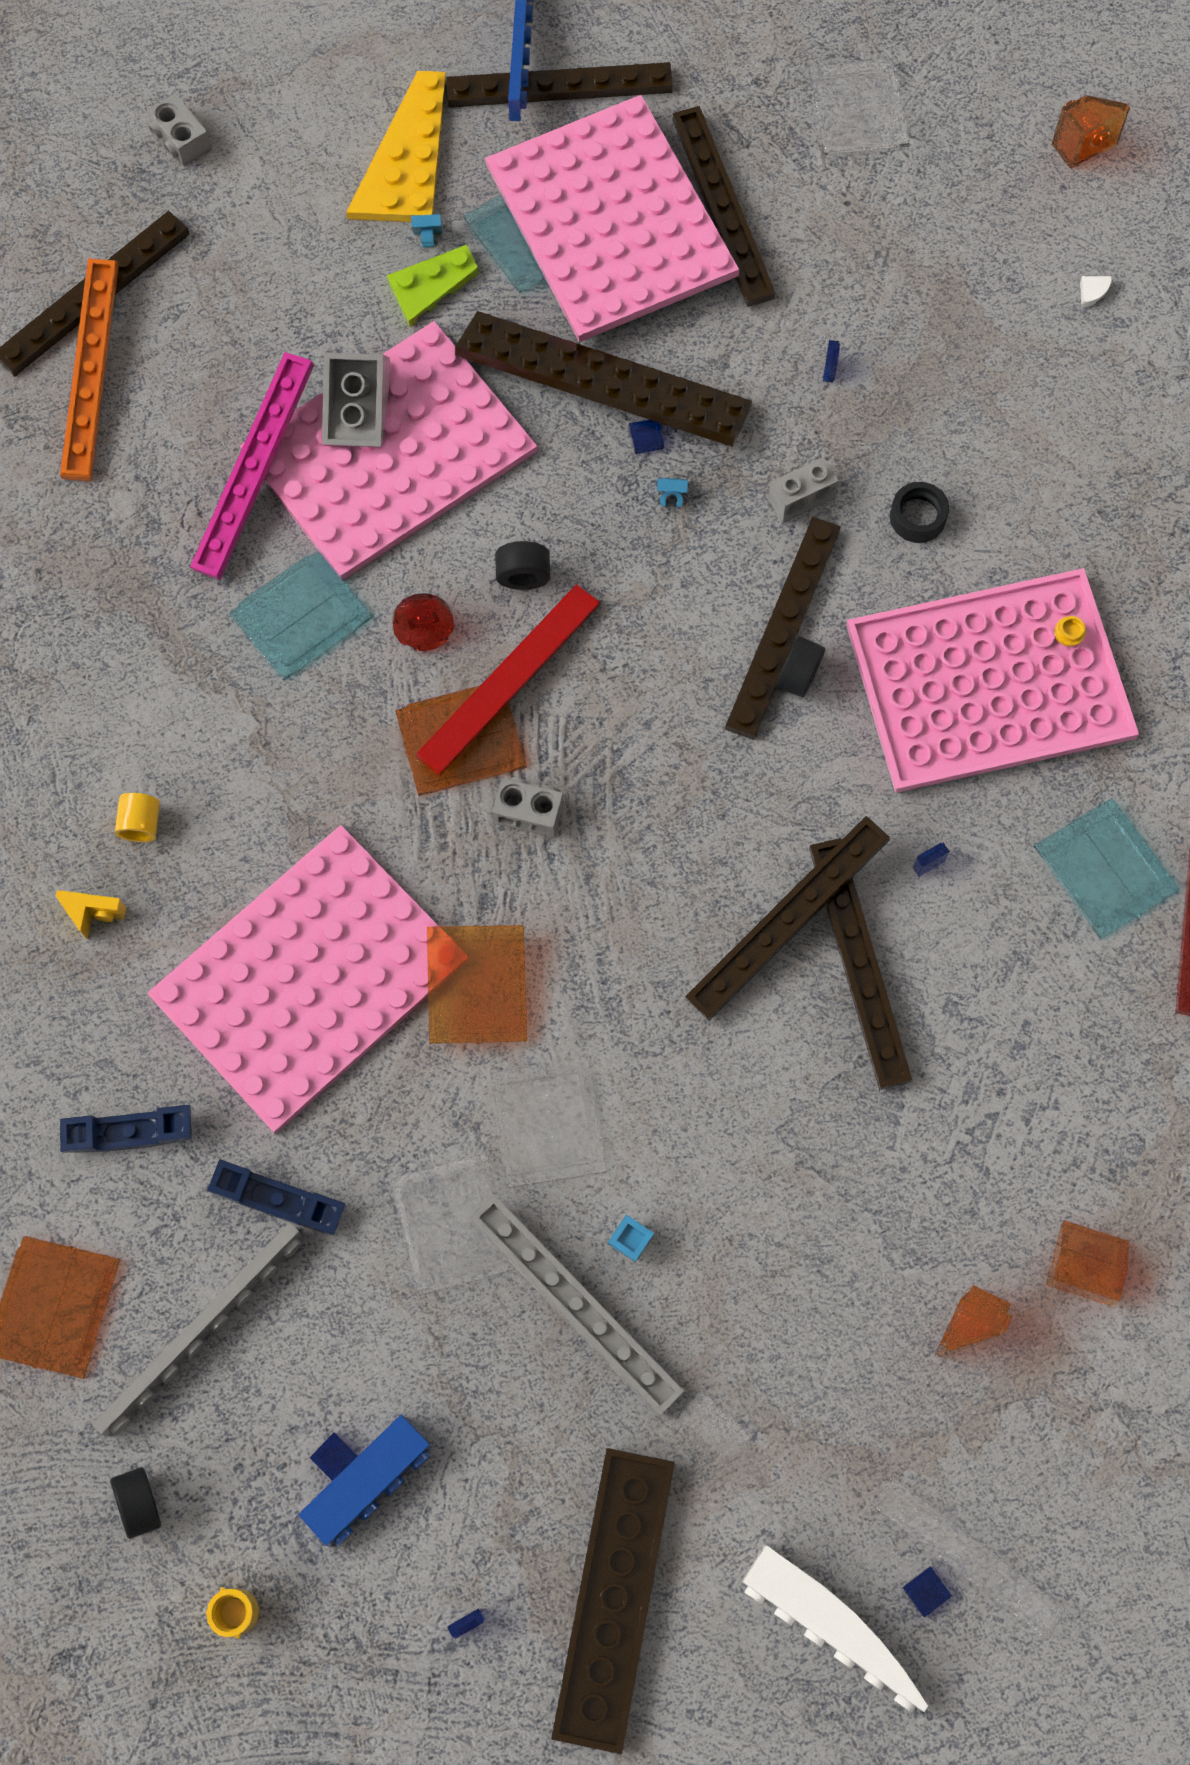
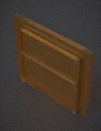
M479 686L411 703L405 708L395 710L406 749L405 754L408 756L418 796L527 768L510 705L508 704L441 776H438L417 759L416 753Z
M524 925L427 927L429 1044L527 1042Z
M23 1236L21 1245L16 1251L0 1301V1359L29 1365L34 1369L41 1368L84 1379L120 1259L76 1249L73 1246L68 1247Z

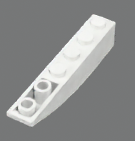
M767 1545L764 1546L742 1580V1583L748 1586L744 1593L761 1605L765 1599L777 1607L774 1614L790 1626L796 1621L807 1630L804 1636L822 1648L826 1642L837 1650L833 1657L850 1669L853 1668L854 1664L858 1665L867 1672L864 1679L882 1691L884 1686H887L897 1693L894 1701L911 1713L915 1707L925 1712L928 1707L927 1703L905 1670L872 1630L826 1587Z

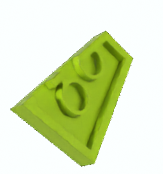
M464 245L388 274L387 281L410 328L417 322L419 316L427 310L429 312L438 306L437 302L448 294H454L479 273L468 246Z

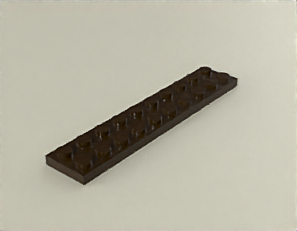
M479 311L476 312L455 346V356L733 447L752 406L751 400L705 386L683 377L650 368Z

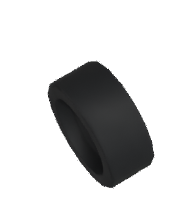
M924 481L912 482L903 486L895 494L890 510V522L894 531L904 540L914 543L928 542L937 538L944 530L950 511L948 499L941 489L934 484ZM913 499L928 501L937 511L936 520L929 525L919 526L912 524L902 515L903 504Z

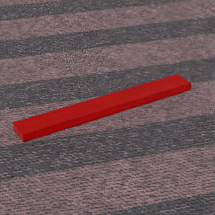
M576 584L416 753V758L438 776H441L596 611L600 602Z

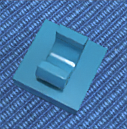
M440 214L411 216L414 235L421 234L423 247H434V234L442 233Z
M658 477L657 491H664L660 497L661 506H665L668 495H675L677 497V507H681L683 504L681 493H687L688 479Z
M626 1214L609 1239L608 1245L636 1263L653 1238L654 1233Z

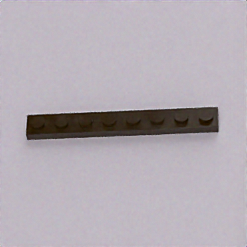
M665 62L529 71L528 87H523V91H527V102L672 93L673 84L671 63ZM510 73L446 77L448 107L508 104Z
M700 106L673 113L672 121L713 223L739 268V276L735 278L747 307L775 299L776 292Z
M169 210L108 259L118 261L119 265L115 295L190 235L188 228ZM85 278L0 346V364L14 377L79 325Z
M812 516L730 713L725 730L752 740L755 739L775 691L780 672L796 640L840 533L841 526Z
M865 816L685 996L686 1000L710 1021L890 841V836L870 818Z
M841 838L810 845L809 851L814 867L841 841ZM852 878L825 906L879 1090L911 1083L912 1077Z

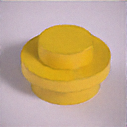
M1067 616L1057 622L1054 634L1062 645L1073 647L1079 645L1084 640L1086 627L1080 618Z

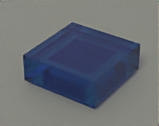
M829 340L823 381L833 383L835 381L840 350L839 341Z
M644 420L629 423V432L635 454L664 449V441L658 422Z
M944 842L917 856L913 869L918 877L946 861L950 851Z
M334 1432L312 1454L310 1459L333 1481L358 1455Z
M928 1566L901 1587L923 1618L952 1597L931 1566Z
M478 1608L450 1624L447 1628L452 1638L455 1637L456 1639L483 1624L486 1618L481 1608Z

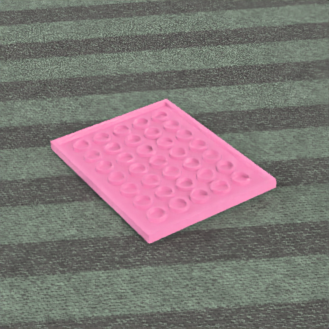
M642 95L485 158L488 170L579 342L739 276L738 266Z
M435 321L383 353L390 357V380L382 447L322 445V392L294 411L264 481L342 581L538 452L534 441L469 362L464 358L455 356V345Z
M1084 568L847 620V630L895 793L1137 739L1139 736ZM1067 616H1076L1083 621L1086 627V636L1079 645L1069 647L1058 642L1054 629L1060 619Z
M340 825L147 994L276 1135L469 961V957Z

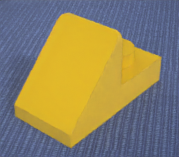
M61 890L56 891V898L86 939H88L93 916L95 919L103 922H113V919L124 920L126 906L120 898Z

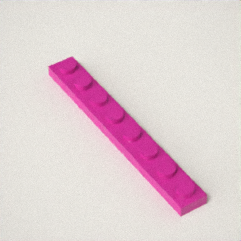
M284 352L190 565L193 571L221 580L315 366L311 360Z

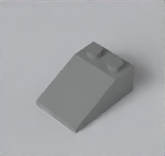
M324 352L322 445L382 447L389 395L390 357L384 354Z

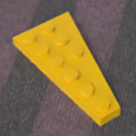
M417 71L346 211L347 219L411 222V216L434 214L446 72Z

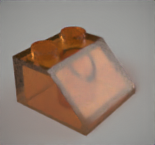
M1085 95L1078 100L1067 102L1062 107L1052 145L1070 169L1118 144L1130 110L1127 103Z
M1063 1220L1046 1286L1109 1306L1120 1302L1128 1271L1129 1241Z
M972 1285L962 1294L935 1355L942 1358L986 1343L994 1337L998 1338L1001 1333L1004 1334L1012 1319V1315L1007 1313L1011 1303Z

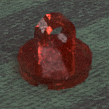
M428 593L413 594L403 599L395 608L392 617L394 635L399 642L405 646L407 644L410 647H414V650L417 651L434 650L444 645L454 629L453 612L448 603L440 597Z

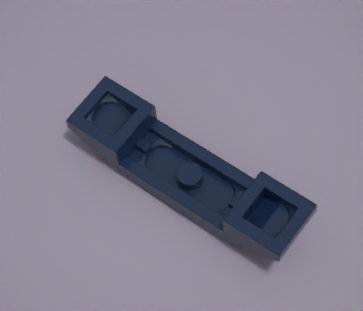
M190 1105L157 1108V1111L99 1118L90 1115L60 1119V1151L62 1153L138 1149L180 1142L192 1138Z
M221 1159L218 1161L207 1189L210 1193L253 1210L333 1236L345 1207V1203L315 1192L304 1191L253 1173L247 1168Z

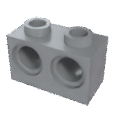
M176 93L147 110L151 122L148 124L152 135L157 140L161 138L172 159L177 158L183 166H186L212 149L206 129Z
M822 457L771 481L768 500L782 523L834 499L838 479L825 458Z
M512 777L510 780L502 778L492 810L493 823L554 838L564 804L563 793L550 785L538 787L529 785L526 780ZM511 797H518L522 800L516 806H510L505 803ZM542 804L552 807L548 813H539L536 808Z

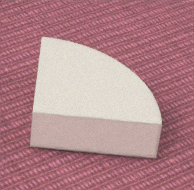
M1082 276L1080 281L1082 307L1093 306L1106 295L1111 284V276Z

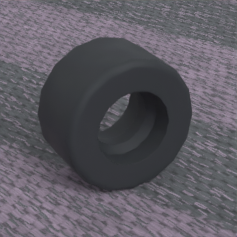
M516 541L500 546L495 552L496 581L500 585L509 589L530 590L546 585L550 580V552L544 545L530 541Z
M798 636L783 665L776 686L799 697H805L826 650L825 647Z
M140 1467L111 1478L110 1483L127 1538L132 1539L159 1529L161 1521L144 1468Z

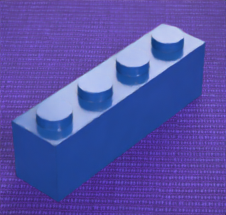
M401 1414L298 1514L299 1517L325 1546L331 1547L334 1543L340 1546L352 1535L354 1531L350 1527L360 1517L363 1521L367 1520L379 1508L376 1502L386 1492L391 1496L403 1485L405 1480L402 1476L411 1467L416 1471L430 1458L427 1452L432 1446Z

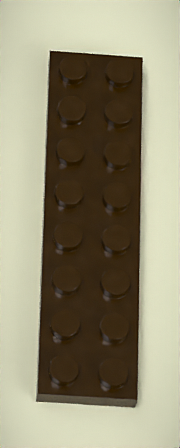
M606 1448L551 1740L622 1754L674 1461Z

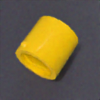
M124 793L120 795L114 834L121 839L133 842H151L155 840L160 810L159 799L142 793Z
M221 1587L220 1592L215 1594L208 1603L206 1611L207 1622L212 1631L219 1636L235 1637L236 1639L252 1630L259 1615V1607L255 1597L247 1590L238 1588L225 1589Z

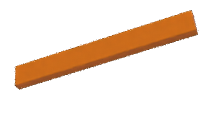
M88 258L60 471L61 479L92 482L119 268L118 261Z

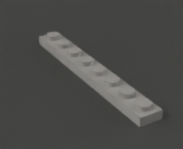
M494 1194L469 1217V1220L658 1417L684 1392Z
M289 1222L105 1410L92 1426L104 1436L109 1437L112 1433L114 1435L120 1433L130 1422L128 1416L137 1407L139 1409L144 1408L154 1398L155 1394L153 1391L160 1383L166 1384L172 1380L180 1370L178 1365L187 1356L192 1358L204 1346L202 1340L211 1331L216 1333L229 1320L227 1315L235 1306L238 1308L242 1307L252 1297L253 1292L251 1290L260 1281L264 1283L277 1271L275 1265L284 1256L289 1258L301 1246L299 1240L303 1235Z

